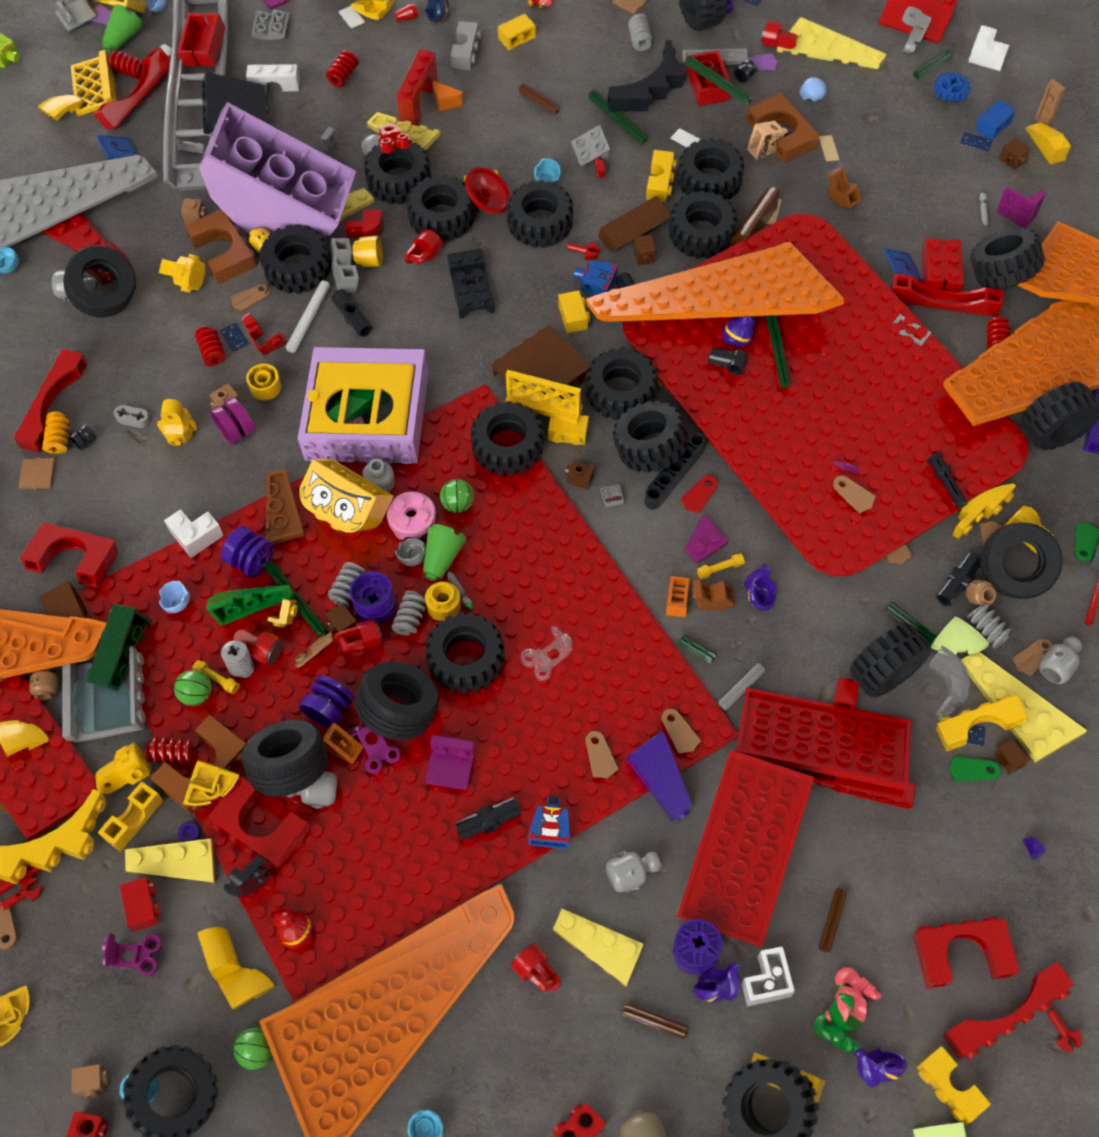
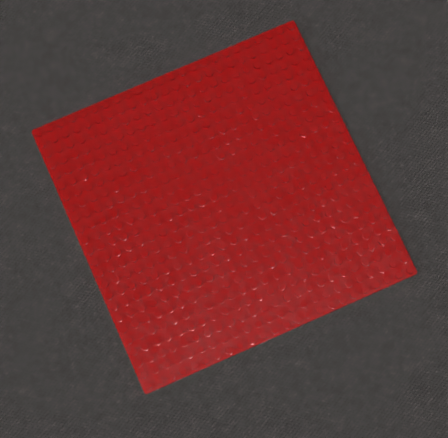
M486 384L423 415L417 463H389L395 477L394 487L389 492L394 496L393 499L405 492H419L426 495L435 506V524L452 528L456 535L459 536V533H462L467 538L442 579H437L435 582L425 578L426 575L423 573L424 560L417 566H406L399 561L395 550H398L400 542L412 537H405L403 540L396 537L393 530L389 527L387 511L382 522L374 529L350 533L342 530L338 531L333 529L327 521L317 519L315 514L306 509L302 504L300 486L305 476L290 483L305 536L275 544L274 553L270 561L277 565L326 627V635L331 632L326 626V623H328L326 614L331 608L339 606L329 599L328 592L332 589V584L336 582L335 580L339 576L340 570L343 569V564L351 562L363 568L365 573L379 572L384 574L390 580L397 607L392 618L378 625L383 638L381 648L366 653L362 651L345 654L342 652L340 645L336 644L333 639L331 643L314 657L297 668L295 666V658L302 652L306 653L308 648L320 638L298 611L296 616L293 617L292 624L285 625V627L273 626V622L267 621L269 616L280 617L282 602L223 626H220L206 609L208 598L213 597L216 593L229 590L278 586L266 570L257 577L250 578L245 573L240 572L238 568L231 567L221 559L223 545L228 536L237 527L245 526L256 532L257 536L266 537L267 496L217 520L216 522L220 526L223 537L192 558L176 541L103 578L98 588L88 586L79 591V596L93 620L107 622L108 614L113 604L136 608L153 620L151 626H146L143 632L146 634L143 642L139 641L136 646V650L143 655L144 664L142 665V673L144 675L142 691L145 696V702L143 703L145 721L153 736L159 738V743H161L163 737L167 738V743L170 742L171 738H175L176 744H178L180 738H183L184 745H186L188 739L192 740L193 759L191 765H180L179 763L172 765L171 762L168 764L186 778L191 779L197 760L215 765L216 751L202 741L195 732V729L209 715L244 743H247L252 736L267 726L287 720L308 722L318 728L323 738L329 728L323 727L309 719L298 707L307 693L313 694L310 687L312 684H315L314 681L318 675H324L339 682L350 690L354 698L365 673L371 667L383 662L394 661L412 665L427 674L433 681L438 691L439 705L428 729L422 735L408 740H392L383 737L388 747L395 746L400 750L401 755L397 762L388 763L383 759L381 761V770L376 774H371L364 767L365 761L369 758L364 747L353 764L327 752L328 764L325 771L333 772L337 776L336 800L332 805L317 809L311 805L304 804L301 801V795L273 797L261 793L260 797L244 816L243 831L252 837H265L273 833L290 811L306 821L311 829L279 871L273 867L269 869L271 874L265 885L259 886L255 892L248 896L238 897L294 1003L309 995L318 987L326 985L555 849L528 844V836L537 806L547 807V798L549 796L559 797V808L568 809L570 839L649 792L626 761V758L663 731L679 773L738 738L736 729L542 460L539 459L537 463L534 462V466L531 469L526 468L524 473L519 474L517 472L514 476H509V474L501 476L498 475V472L491 473L487 471V467L482 468L479 465V461H476L471 443L472 423L480 411L484 412L487 406H494L495 403L499 402ZM506 430L495 434L490 440L496 445L511 447L519 444L524 437L518 432ZM337 461L362 477L363 469L368 464L366 462L349 463ZM453 479L466 481L474 492V500L471 507L462 513L447 511L440 501L442 487ZM408 511L406 515L413 517L417 512ZM428 533L424 534V535L419 539V540L423 541V543L425 544V546H426V543H427V535H428ZM452 572L473 603V609L469 610L462 604L460 599V612H463V615H468L469 612L475 613L476 617L480 615L485 616L487 622L492 621L496 629H499L504 642L505 662H503L502 672L498 673V679L495 682L490 681V686L486 689L483 687L479 688L480 692L473 693V690L468 691V694H461L459 690L453 693L450 692L448 686L445 689L441 687L439 681L433 679L426 659V640L430 638L429 633L431 629H437L436 624L439 622L429 615L427 606H424L425 612H420L423 615L422 619H417L420 625L414 626L417 628V633L403 636L391 628L393 623H395L394 619L400 609L399 606L403 602L402 599L405 591L417 592L425 598L426 592L431 585L437 582L450 583L447 573ZM171 581H180L190 594V601L187 607L178 613H167L159 604V601H161L160 589ZM347 601L350 607L346 609L356 619L357 623L362 622L357 617L352 601ZM238 630H246L256 636L267 631L281 638L284 643L282 653L273 665L266 666L252 659L254 671L247 678L231 675L223 661L221 650L225 644L234 641V634ZM461 641L454 644L448 650L446 657L456 665L467 666L479 661L484 655L485 650L476 642ZM200 660L208 664L209 669L226 679L232 678L239 683V688L235 694L226 692L222 685L210 679L212 690L209 698L200 705L187 706L177 699L174 692V684L180 674L192 670L194 663ZM128 663L129 670L124 681L130 691V663ZM387 696L389 699L396 703L407 705L400 699ZM355 699L351 704H348L349 708L347 711H340L343 714V718L338 726L349 735L354 733L353 728L363 723L356 711ZM674 709L678 711L699 737L701 742L693 752L678 754L661 719L665 710ZM668 716L667 720L673 722L674 717ZM592 731H598L604 736L618 767V771L613 773L608 779L594 778L592 775L585 742L586 736ZM373 732L365 736V741L369 745H374L378 740L377 735ZM432 735L474 742L475 754L467 790L432 785L425 782L432 752L430 743ZM353 736V738L362 745L358 736ZM593 738L591 740L593 744L599 743L598 739ZM391 750L388 753L389 758H395L396 752ZM372 761L370 763V768H377V762ZM239 763L234 768V773L239 774L238 779L241 776L249 781L243 763ZM219 796L211 800L210 804L203 805L194 814L207 839H213L214 852L229 881H231L229 878L231 871L236 867L242 872L256 855L251 857L243 850L244 846L239 843L237 846L226 838L228 836L222 831L219 834L210 827L212 823L208 819V815L222 800L223 797ZM510 798H515L519 805L521 816L501 824L500 828L493 832H483L467 840H461L455 826L456 822L474 815L478 809L486 805L494 806ZM288 908L293 912L307 915L314 925L311 944L301 950L291 949L279 944L276 926L271 922L272 911Z

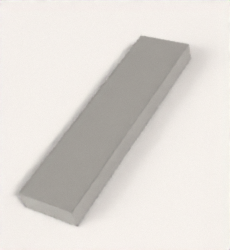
M748 49L683 50L682 63L683 66H686L685 59L688 55L718 50L724 65H741L748 59Z

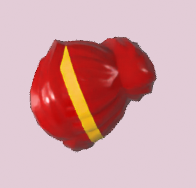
M280 908L271 912V922L276 926L279 944L295 950L304 949L311 944L314 925L307 915L293 912L288 908Z

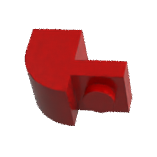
M364 210L363 221H345L347 238L380 237L383 229L381 210Z

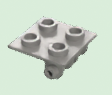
M76 0L67 6L63 1L56 2L58 11L55 13L68 32L96 17L85 0Z
M600 125L571 141L581 167L598 157L603 160L609 159L610 147Z

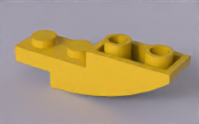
M1007 484L995 487L972 499L962 508L958 516L961 521L956 526L952 535L959 539L963 534L968 535L974 527L973 524L975 522L979 523L983 517L989 519L993 514L995 516L998 515L1003 508L1002 504L1004 502L1008 504L1014 497L1013 491L1016 485Z

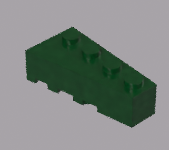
M113 604L108 614L105 629L102 631L98 649L95 651L94 661L88 671L86 682L99 688L118 692L129 670L127 665L129 662V648L134 647L136 649L138 642H143L146 636L143 632L146 626H151L153 620L136 608Z

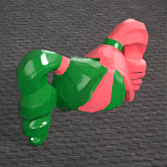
M843 967L837 971L834 979L837 990L835 1000L828 1011L820 1014L814 1020L813 1029L818 1037L830 1041L837 1049L843 1048L847 1053H851L859 1049L860 1045L851 1036L846 1035L845 1031H853L860 1028L866 1019L867 1001L862 995L872 1000H879L882 994L865 977L861 978L856 970L850 967ZM827 1021H832L834 1025H827Z

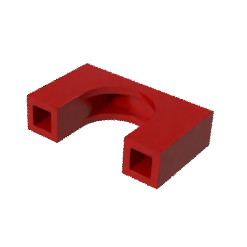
M419 49L396 97L399 120L401 122L406 120L411 122L412 125L418 126L421 119V91L433 94L432 82H438L435 52Z
M43 522L20 558L25 570L43 574L53 557L59 552L67 549L82 550L86 554L75 571L80 584L98 588L118 555V549L115 540L110 538H103L91 533H83Z
M240 776L233 788L208 815V819L212 823L210 827L219 834L222 831L228 835L226 838L237 846L239 843L244 846L243 850L251 857L258 855L265 861L269 869L273 867L279 871L311 830L310 826L306 821L290 811L278 828L270 835L265 837L247 835L243 831V819L261 793L257 792L249 781Z
M997 916L984 918V921L981 922L969 919L959 925L947 922L937 928H932V925L919 927L913 938L926 989L949 986L953 982L947 959V947L950 941L958 938L969 939L980 946L985 954L992 980L1010 978L1017 975L1020 971L1005 918L997 919Z

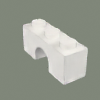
M297 64L247 66V81L265 85V92L268 82L280 84L282 91H299L300 77Z

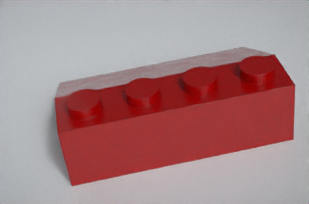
M888 0L878 24L911 34L914 27L904 23L902 19L907 7L912 6L921 10L922 14L931 17L922 39L939 44L955 14L958 0Z

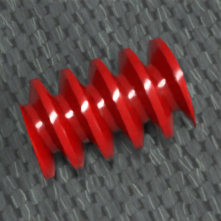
M114 50L109 59L110 68L115 72L139 80L142 71L141 58Z
M342 51L326 72V77L330 84L336 88L343 86L346 79L349 78L356 69V66L359 65L357 56L350 51Z
M996 317L988 321L987 350L1011 335L1008 319Z
M207 326L197 329L195 338L205 366L213 367L222 363L226 359V354L220 342L218 331Z
M155 736L153 742L148 741L146 745L147 763L154 761L155 763L165 762L169 764L171 762L172 765L179 763L180 765L188 764L190 766L193 759L192 740L188 739L186 745H184L183 738H180L178 744H176L175 738H171L170 742L167 743V738L163 737L161 743H159V738Z

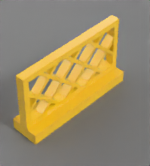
M105 50L99 52V57L71 65L74 96L83 101L76 109L78 116L96 111L102 103L117 101L114 73L110 68V58ZM99 63L95 69L92 68L95 64ZM83 68L80 74L76 73V70ZM88 71L92 72L89 77L85 76ZM97 74L100 75L97 81L93 80ZM82 79L85 80L82 85H78ZM90 83H93L90 89L86 88ZM98 86L102 87L99 92H95ZM83 91L87 92L83 97L79 96ZM91 95L95 96L91 101L87 100ZM100 98L104 100V102L96 103ZM84 103L88 104L85 108L81 109Z
M507 370V397L505 403L506 401H511L512 404L518 402L523 407L528 406L536 414L574 424L578 423L583 409L580 388Z

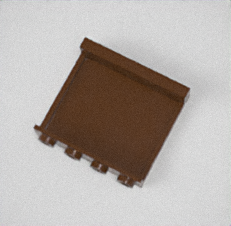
M548 325L544 329H540L531 338L525 339L518 347L512 348L503 357L496 359L492 364L493 375L499 374L505 381L507 370L564 385L578 387L586 381L587 369L590 364Z

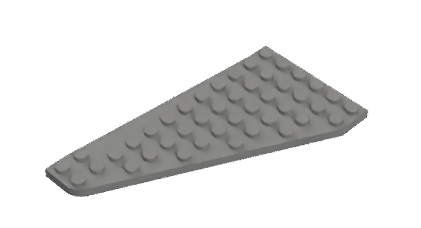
M133 155L0 180V249L6 246L11 247L124 191L130 192L157 178L158 175L145 158Z

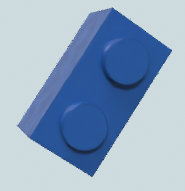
M999 100L994 105H990L984 114H980L976 121L978 124L975 130L993 140L1012 122L1016 110Z

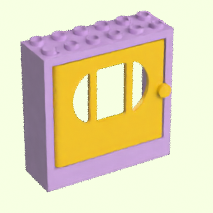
M314 347L298 433V441L304 460L312 462V459L332 458L335 461H346L349 463H369L373 459H381L388 464L417 463L429 375L425 349ZM413 378H414L413 392H412V399H411V407H410V414H409V422H408V429H407V435H406V428H407V421H408V413H409V406H410V398H411V391H412V383H413ZM350 389L375 390L370 424H344ZM343 390L338 422L335 423L327 416L326 405L332 395ZM381 391H385L393 399V410L384 421L377 424Z

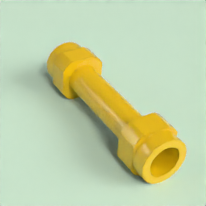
M741 553L731 555V559L711 566L706 564L697 568V574L700 579H706L712 573L729 567H741V565L745 564V560Z
M197 660L194 663L192 670L202 671L208 678L222 685L226 692L235 694L238 690L239 683L232 678L226 679L209 669L208 664L203 661Z

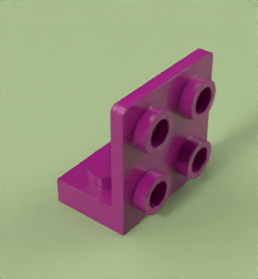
M1006 187L997 212L1016 224L1027 228L1037 217L1046 192L1040 189L1036 195L1032 194L1030 198H1027L1010 187Z
M432 735L430 742L432 752L425 782L432 785L467 790L475 754L474 742Z

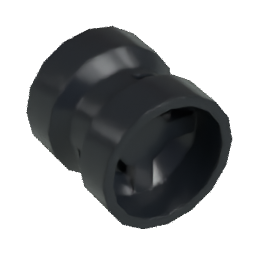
M746 59L741 66L734 70V75L738 81L745 83L750 76L757 72V67L752 60Z
M85 424L79 427L77 433L73 432L69 435L71 441L80 450L86 448L87 443L97 439L93 431Z

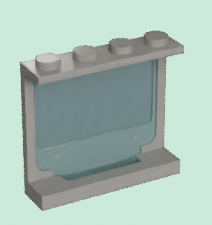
M134 647L129 648V662L127 664L129 670L118 692L99 688L86 682L88 671L93 662L82 665L72 663L62 666V737L65 740L75 744L143 730V722H145L143 703L145 702V696L142 691V684L144 683L142 665L144 664L143 655Z

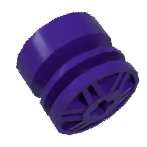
M240 526L232 531L226 539L221 551V559L231 567L238 568L246 576L255 578L265 570V565L270 562L274 553V544L260 535L257 536V533L251 529Z
M366 572L354 579L350 585L349 594L357 617L361 621L373 618L377 621L378 625L392 618L396 612L397 602L390 580L379 572Z
M318 675L314 681L315 684H312L310 687L313 694L307 693L298 707L309 719L323 727L329 728L332 723L337 725L343 718V714L340 711H347L349 708L348 704H351L355 698L350 690L339 682L327 676Z
M700 919L687 921L680 926L676 933L672 950L674 961L678 967L684 972L693 975H700L711 970L715 966L722 950L720 932L713 924ZM696 941L701 942L699 949L695 948Z

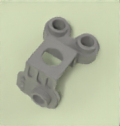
M911 6L907 7L902 19L904 23L914 27L903 50L907 53L914 52L917 45L914 42L920 43L931 20V17L922 14L921 10Z

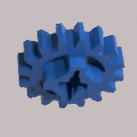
M946 71V74L941 73L940 77H936L933 86L935 89L934 93H938V98L943 97V101L947 99L949 103L952 100L958 103L959 99L963 101L965 97H968L971 85H969L970 80H966L967 76L962 77V73L955 74V71L950 74Z

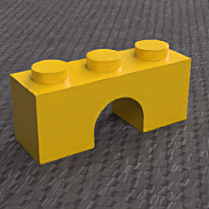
M654 150L651 174L658 176L649 175L646 200L657 196L661 202L666 203L667 196H671L672 186L670 183H673L674 180L672 170L676 169L677 160H674V152Z
M142 781L127 798L129 805L126 811L117 818L112 815L98 831V834L106 842L120 852L164 802L156 791Z
M941 1046L917 1066L918 1073L924 1082L930 1083L933 1086L938 1099L943 1103H947L952 1109L953 1117L959 1123L963 1122L964 1125H967L987 1109L991 1103L975 1085L964 1092L953 1088L949 1076L951 1071L958 1065Z

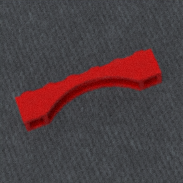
M161 47L152 50L142 60L140 79L137 86L126 98L120 101L102 103L93 113L106 130L117 129L122 124L123 118L125 119L130 116L131 110L141 104V99L151 93L150 89L161 82L160 78L169 73L171 60Z
M896 273L890 289L905 304L995 318L998 316L1003 304L1004 290L984 287L972 291H945L927 286L913 276Z
M62 349L56 357L52 369L48 371L47 378L40 386L39 393L32 401L28 413L24 415L21 426L15 432L14 439L19 448L41 453L46 417L52 402L63 389L81 378L88 365L82 353Z
M1057 961L1033 977L1026 999L1014 1013L992 1021L966 1019L942 1036L959 1060L965 1056L969 1060L980 1053L977 1048L983 1044L988 1048L997 1042L996 1036L1000 1033H1003L1004 1036L1016 1030L1014 1024L1019 1021L1025 1024L1034 1018L1032 1013L1039 1009L1042 1013L1053 1006L1050 1002L1053 999L1058 998L1061 1001L1071 994L1069 989L1075 985Z

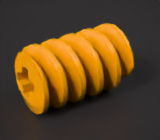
M51 412L47 414L42 450L47 453H65L67 451L66 445H68L67 439L69 438L68 433L71 422L63 413Z

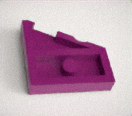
M702 515L685 547V552L698 565L727 545L728 540L705 515Z

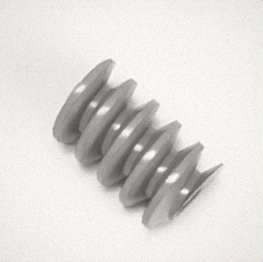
M636 14L630 18L628 23L632 45L637 51H645L651 47L652 41L648 17L645 14Z
M346 562L343 564V569L340 570L339 576L336 577V582L332 584V589L329 590L328 595L329 599L335 604H343L346 608H349L350 604L347 601H352L349 594L350 585L356 577L365 573V570L354 563Z
M410 590L405 591L402 599L403 602L400 604V609L394 619L395 623L391 627L393 631L403 636L417 633V628L414 626L420 625L417 619H422L423 615L420 612H425V598L417 592Z
M981 605L967 616V619H971L972 625L977 624L976 629L978 631L983 630L982 636H988L987 641L993 643L992 647L996 649L1009 639L1008 634L1011 628L1004 630L1003 627L1006 623H997L1000 616L992 617L995 610L988 612L987 609L990 605Z
M230 641L223 646L221 656L231 675L241 678L250 676L254 671V662L246 644L240 641Z

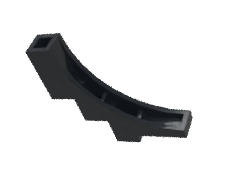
M665 40L662 52L663 60L652 74L632 84L609 87L607 95L609 111H648L649 104H652V99H665L666 93L669 92L670 88H682L683 81H686L687 72L683 68V63H678V60L675 59V47L672 45V40Z

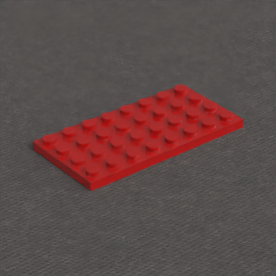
M21 674L8 677L0 682V722L17 720L27 724L31 723L40 728L47 735L49 741L31 750L26 747L8 757L0 743V800L29 842L75 814L85 803L92 790L98 791L95 777L72 744L62 737V730L40 698L36 699L30 693V684L24 675Z
M746 688L736 751L776 765L907 790L911 720Z
M730 749L677 918L685 921L694 919L706 920L713 924L722 934L762 947L814 777Z

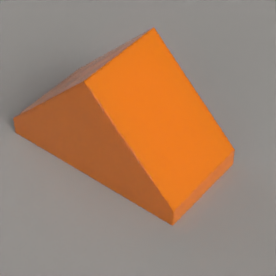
M436 81L432 82L433 95L439 111L463 106L462 91Z
M336 723L331 724L322 738L327 752L350 764L355 762L363 749L359 742Z

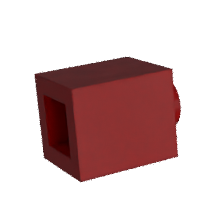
M838 678L834 690L833 705L854 709L859 684L850 678Z

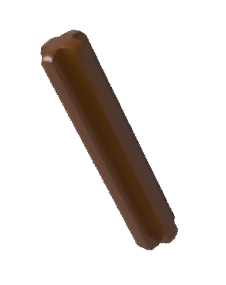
M526 84L519 86L521 94L553 115L559 112V106Z
M837 888L835 890L819 943V950L827 953L832 948L846 900L847 891Z
M628 1003L624 1006L622 1012L624 1017L682 1039L686 1038L689 1030L687 1025Z

